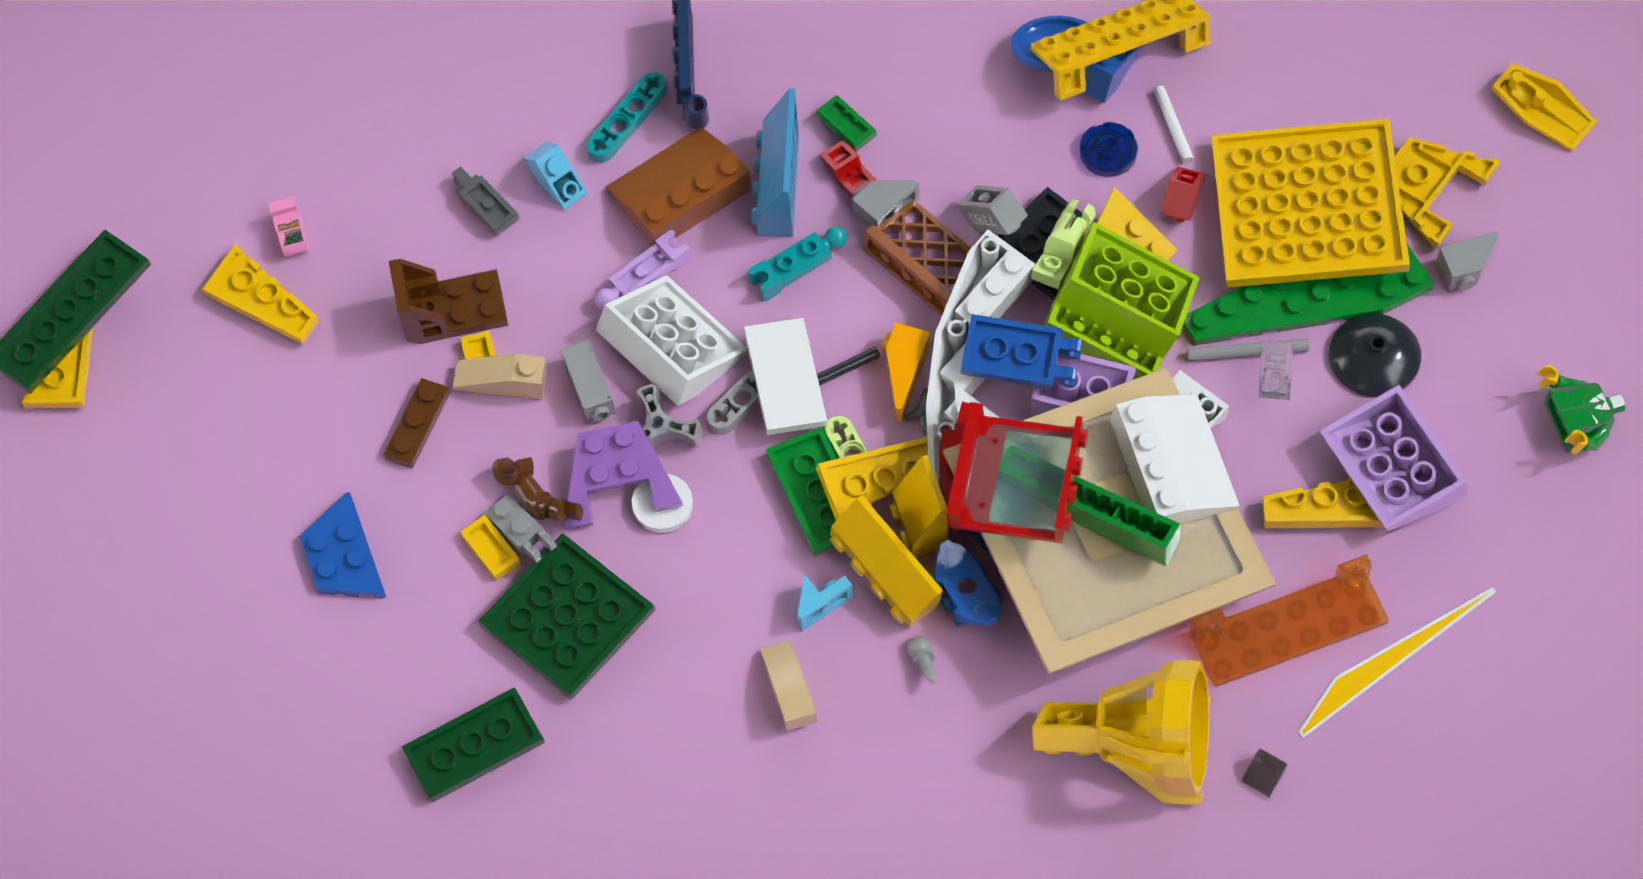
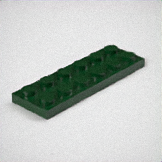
M104 229L0 339V373L31 394L151 265L149 259Z

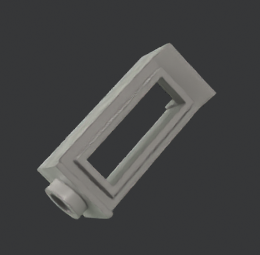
M590 340L561 349L565 367L586 422L603 421L610 415L615 414L613 399L595 353L591 348Z

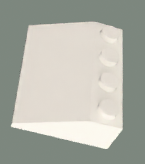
M667 275L605 304L596 331L653 384H656L677 406L698 396L748 353V348Z
M1197 394L1147 396L1116 404L1109 419L1141 506L1180 524L1240 507Z

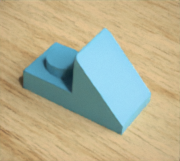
M804 576L797 614L798 625L802 631L853 598L852 584L846 576L839 580L829 581L824 585L820 593L807 576Z

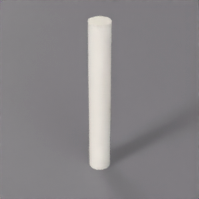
M1162 85L1157 86L1153 91L1183 164L1191 163L1194 160L1166 89Z

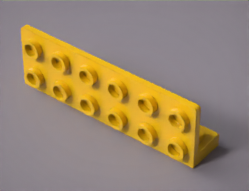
M1144 0L1142 3L1126 9H1120L1105 17L1096 18L1078 27L1069 28L1062 33L1045 37L1040 41L1032 43L1031 51L1053 70L1054 94L1062 101L1086 91L1085 67L1176 32H1179L1180 49L1185 53L1211 44L1210 14L1193 0Z

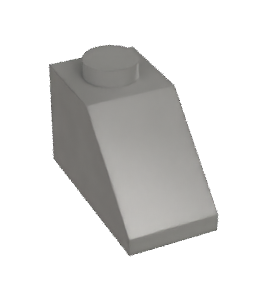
M916 180L872 181L866 187L859 188L853 195V214L869 228L872 225L878 227L913 199L915 201L919 199V183Z
M1497 231L1440 247L1436 262L1449 292L1457 289L1461 291L1468 290L1475 286V284H1478L1495 252L1499 239Z

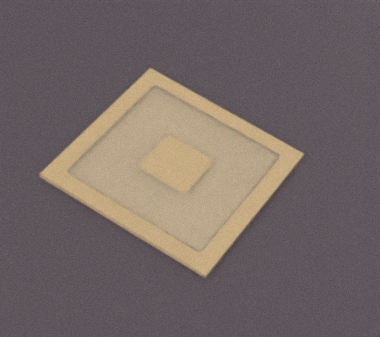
M1167 368L1023 421L1074 427L1076 416H1082L1083 428L1088 429V441L1086 448L1080 449L1079 457H1083L1081 476L1078 477L1141 505L1109 418L1118 403L1147 396L1180 395ZM1009 432L1006 435L1002 459L1012 446L1062 470H1066L1071 440ZM961 444L943 450V455L953 476ZM998 475L989 520L994 523L1054 531L1057 512ZM1238 509L1181 523L1180 543L1166 567L1109 541L1073 521L1070 532H1064L1062 543L981 532L1048 675L1276 585Z

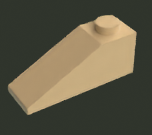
M508 354L458 360L453 390L543 400L547 378L546 357Z

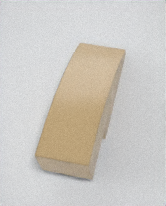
M790 640L760 649L786 730L789 731L816 723V711Z

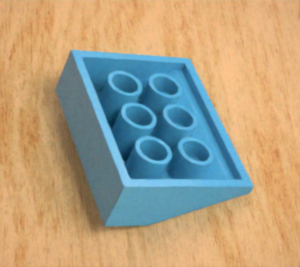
M788 89L763 118L762 131L757 130L756 146L761 148V156H755V173H759V181L753 182V199H758L757 207H752L751 223L757 225L758 236L793 237L799 126L795 89Z

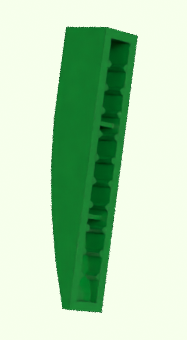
M1011 446L1000 463L998 475L1057 512L1065 470ZM1075 476L1073 485L1078 486L1075 504L1069 505L1068 513H1072V521L1109 541L1166 567L1180 543V523Z

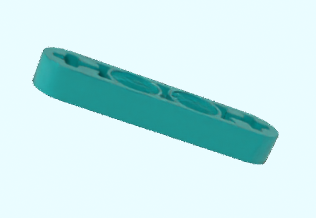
M658 72L645 74L589 138L587 142L588 154L594 162L605 163L612 159L667 94V84L662 74ZM656 84H659V88H658V89L655 88V87H653V88L649 91V87H648L649 85L655 86ZM634 102H640L644 105V108L639 112H632L628 109L629 105ZM620 122L624 123L627 127L623 132L616 133L611 130L612 125ZM605 144L606 150L599 149L596 151V146L602 147Z

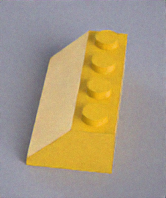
M864 496L858 497L831 526L830 535L832 537L830 541L840 553L845 551L851 558L850 565L860 577L865 575L872 583L870 589L879 600L885 599L892 607L890 612L899 624L905 623L910 629L939 606L943 590Z

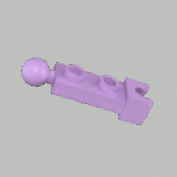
M674 230L667 231L655 240L656 244L608 278L609 284L613 288L599 290L595 296V304L603 311L605 304L658 280L673 270L677 271L691 259L689 246L683 244L679 248L674 249L677 245L674 237L675 232Z

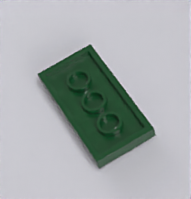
M513 687L401 747L429 800L433 803L544 744L545 741L519 693Z

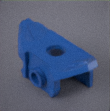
M949 539L939 543L932 578L943 590L940 602L946 613H953L956 626L964 623L991 626L997 623L1002 612L1001 603H1003V599L996 586H991L987 580V573L980 561L976 562L970 551L967 552L958 543H953ZM971 579L975 582L977 588L971 594H964L958 588L960 581Z

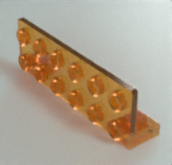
M1367 554L1339 564L1335 578L1248 610L1225 617L1222 609L1219 608L1192 618L1189 634L1213 686L1219 687L1388 624L1389 618L1369 579L1372 564Z

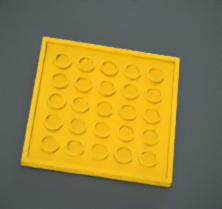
M1389 118L1211 135L1227 287L1409 272L1410 263Z

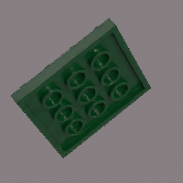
M562 533L554 541L557 547L552 551L547 548L541 555L542 559L537 563L534 562L478 622L490 635L572 700L656 609L654 604Z

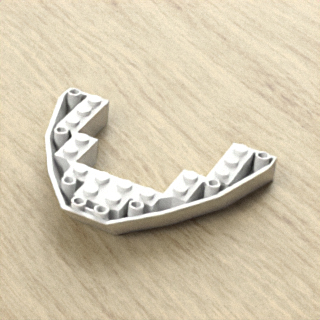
M987 230L969 250L935 332L926 401L928 457L937 482L938 457L943 427L956 429L962 401L980 403L971 395L985 380V378L961 375L971 315L1000 318L1033 281L1031 274L1035 263L990 230ZM1179 370L1173 377V381L1180 395H1198L1210 429L1225 421L1229 405ZM983 405L984 416L998 417Z

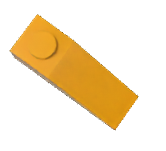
M895 322L892 333H886L882 348L886 350L896 421L902 423L930 348V332Z

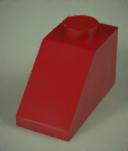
M1177 166L1168 181L1161 214L1168 215V219L1176 222L1190 221L1194 215L1206 173Z

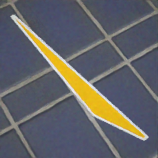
M1494 588L1488 589L1336 676L1299 730L1301 737H1306L1496 593Z

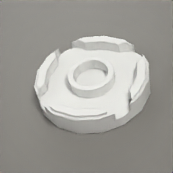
M668 474L683 501V506L656 512L654 510L650 482H642L635 488L631 500L633 514L636 520L648 531L656 533L673 532L691 517L693 510L692 493L686 482L679 477Z

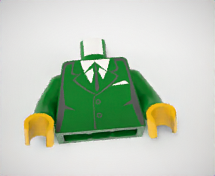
M1552 365L1544 366L1536 372L1537 375H1541L1544 378L1539 382V385L1542 389L1548 386L1551 388L1544 403L1566 452L1571 451L1576 455L1580 451H1597L1610 436V431L1615 421L1613 414L1625 411V402L1622 395L1615 394L1605 397L1598 383H1587L1586 381L1568 378L1558 374V371Z

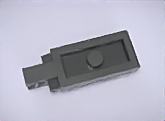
M461 166L452 172L453 181L459 187L456 191L460 199L496 236L520 219L518 212L482 175L478 176L476 174L471 177Z

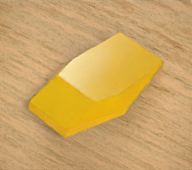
M1514 63L1511 64L1491 88L1525 124L1570 152L1575 149L1598 122L1560 81Z

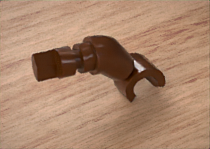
M506 457L497 459L493 463L492 468L495 479L504 486L516 485L513 490L520 506L531 517L538 520L547 518L558 522H565L568 518L581 521L583 517V507L581 504L552 497L549 492L544 491L537 481L532 478L534 463L531 457L518 459L515 462Z

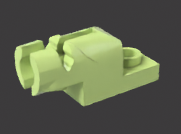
M1073 199L1067 204L1053 231L1046 240L1042 256L1032 270V280L1056 289L1060 288L1095 219L1096 212L1092 205L1088 203L1083 211L1082 218H1076L1074 211L1078 206L1079 200Z

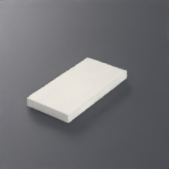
M804 318L744 326L745 339L767 435L827 426L826 412Z

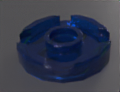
M1103 122V125L1090 127L1082 135L1079 145L1080 158L1084 166L1095 175L1103 177L1119 176L1129 171L1135 164L1138 155V143L1132 131L1124 125L1114 122Z

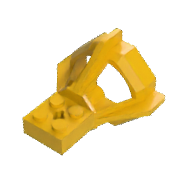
M1196 660L1171 661L1162 665L1159 671L1116 687L1105 689L1099 699V703L1045 702L1032 726L1034 750L1044 751L1046 754L1075 752L1081 756L1099 753L1102 761L1114 764L1162 803L1200 805L1203 800L1202 784L1206 777L1210 734L1209 707L1211 705L1208 679L1202 662ZM1154 686L1153 697L1147 698L1146 688Z

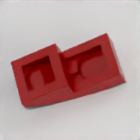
M844 139L819 154L827 169L851 199L859 188L866 187L872 181L877 180L861 164L860 156Z

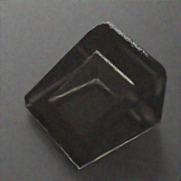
M1259 748L1241 782L1270 798L1286 772L1287 764Z

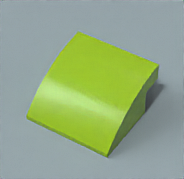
M1093 222L1060 286L1043 326L1063 329V338L1082 340L1081 354L1136 367L1134 379H1137L1160 369L1163 358L1180 335L1200 277Z

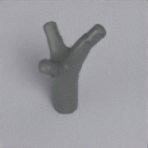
M928 388L923 389L915 409L905 416V420L908 422L916 416L919 417L924 436H927L926 401Z

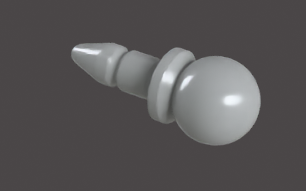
M915 636L908 642L907 652L912 658L914 665L921 668L924 677L930 683H935L936 671L932 664L934 654L931 642L924 636Z

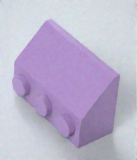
M1059 353L1058 366L1077 368L1075 387H1066L1053 381L1052 389L1034 387L1031 397L1030 415L1037 416L1134 380L1136 367L1081 354L1080 359H1071Z

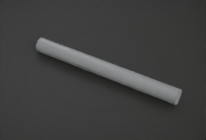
M1299 339L1187 349L1188 361L1309 351V340Z

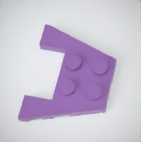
M638 421L578 433L567 501L581 504L583 507V517L581 521L568 518L564 522L566 530L594 525L589 499L590 493L649 481L654 510L656 512L683 506L682 499L678 495L670 477Z

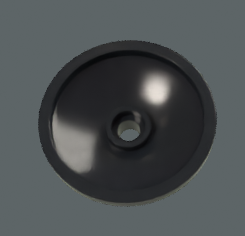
M1365 314L1346 321L1334 334L1329 350L1330 365L1339 381L1350 390L1369 397H1378L1397 385H1400L1402 390L1408 387L1418 374L1422 357L1420 344L1412 330L1398 319L1383 314ZM1373 343H1380L1383 347L1376 348L1373 346Z

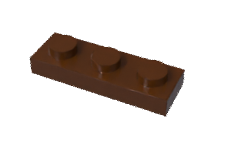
M421 378L384 452L386 460L412 469L414 468L450 395L449 387Z

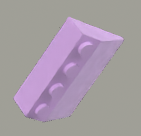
M1400 385L1319 431L1386 531L1439 512L1467 496V481Z

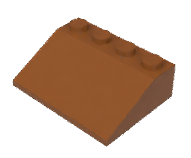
M704 128L694 130L605 187L606 191L651 246L656 244L655 240L669 230H674V237L677 238L752 190L750 171L731 149Z

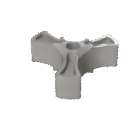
M656 384L646 385L636 391L641 402L646 406L647 417L643 430L654 449L657 445L671 440H681L699 447L703 437V428L698 419L679 421L667 416L661 410V393Z

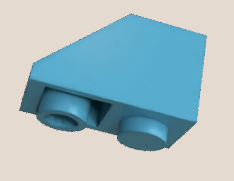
M545 141L523 157L537 182L563 209L568 208L588 193L558 144Z

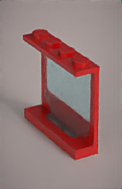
M970 402L946 511L948 528L1062 543L1064 532H1070L1072 513H1068L1069 505L1075 504L1078 486L1073 485L1075 476H1081L1083 457H1079L1080 449L1086 448L1088 441V429L1083 428V417L1076 416L1074 427L984 416L983 404Z

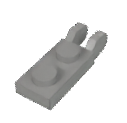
M508 494L484 512L492 524L522 554L525 552L536 563L542 558L540 552L533 546L540 540L551 551L557 547L554 540L543 527Z

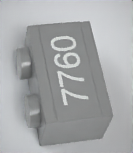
M976 185L957 204L977 232L990 230L995 234L1009 235L1016 232L1021 226L1020 223L1028 216L1010 188Z

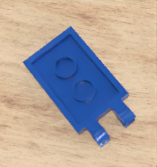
M972 314L961 366V375L1052 389L1053 381L1066 387H1075L1077 368L1058 366L1057 360L1059 353L1071 359H1080L1082 340L1063 338V329Z

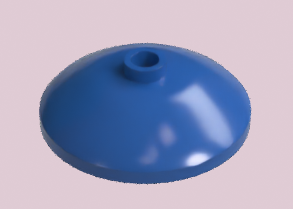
M1046 16L1034 19L1015 31L1011 40L1012 52L1016 59L1032 69L1053 72L1031 51V44L1087 22L1069 16Z

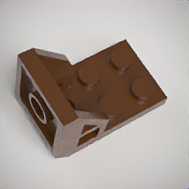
M401 258L388 261L397 311L407 341L424 344L509 326L497 269L438 281L435 269Z

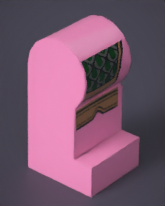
M294 196L268 203L284 257L307 252L308 248Z

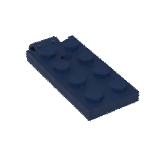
M672 0L674 15L672 26L673 39L675 40L673 59L676 69L674 72V87L676 89L677 105L682 104L684 120H686L687 125L692 129L699 130L708 125L709 113L706 99L702 95L695 94L691 0Z

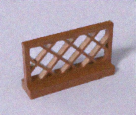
M913 199L878 227L872 225L865 231L862 249L942 316L952 293L948 289V284H955L958 276H948V267H962L971 247ZM914 212L922 219V224L905 223V217ZM888 230H901V239H890L884 233ZM905 231H922V240H906ZM926 232H938L943 236V241H926ZM906 248H922L923 257H911L906 253ZM927 249H943V258H927ZM948 250H959L964 254V260L948 259ZM927 266H944V276L932 275L927 271Z

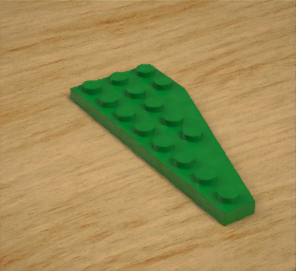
M1407 244L1410 263L1409 272L1242 286L1187 313L1183 328L1196 346L1231 340V337L1247 334H1250V336L1262 335V332L1271 330L1282 332L1324 325L1326 321L1338 319L1348 321L1356 316L1365 314H1385L1433 290L1435 283Z

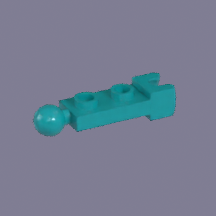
M841 226L829 227L823 239L816 232H813L771 259L759 262L747 272L749 283L756 285L760 282H765L760 287L762 300H770L780 294L786 286L832 259V252L829 248L839 249L846 244L848 238L845 229Z

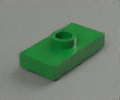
M835 95L816 111V117L840 140L844 139L855 152L859 151L877 136L876 129L838 95Z

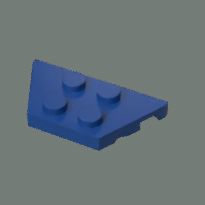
M347 492L299 536L319 594L326 595L341 593L345 596L358 597V594L375 595L377 599L387 598L351 493Z

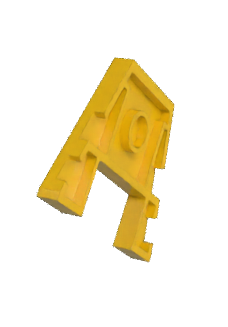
M1409 137L1395 155L1402 213L1435 249H1438L1452 231L1453 224L1429 211V208L1457 171L1485 186L1499 168L1501 161L1491 157L1489 160L1475 157V153L1464 151L1462 154L1446 150L1447 146Z

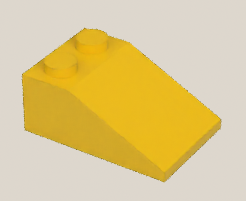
M928 455L921 456L893 491V504L889 505L894 523L900 522L903 530L899 532L900 540L907 549L909 548L915 558L936 552L938 544L948 539L947 506Z

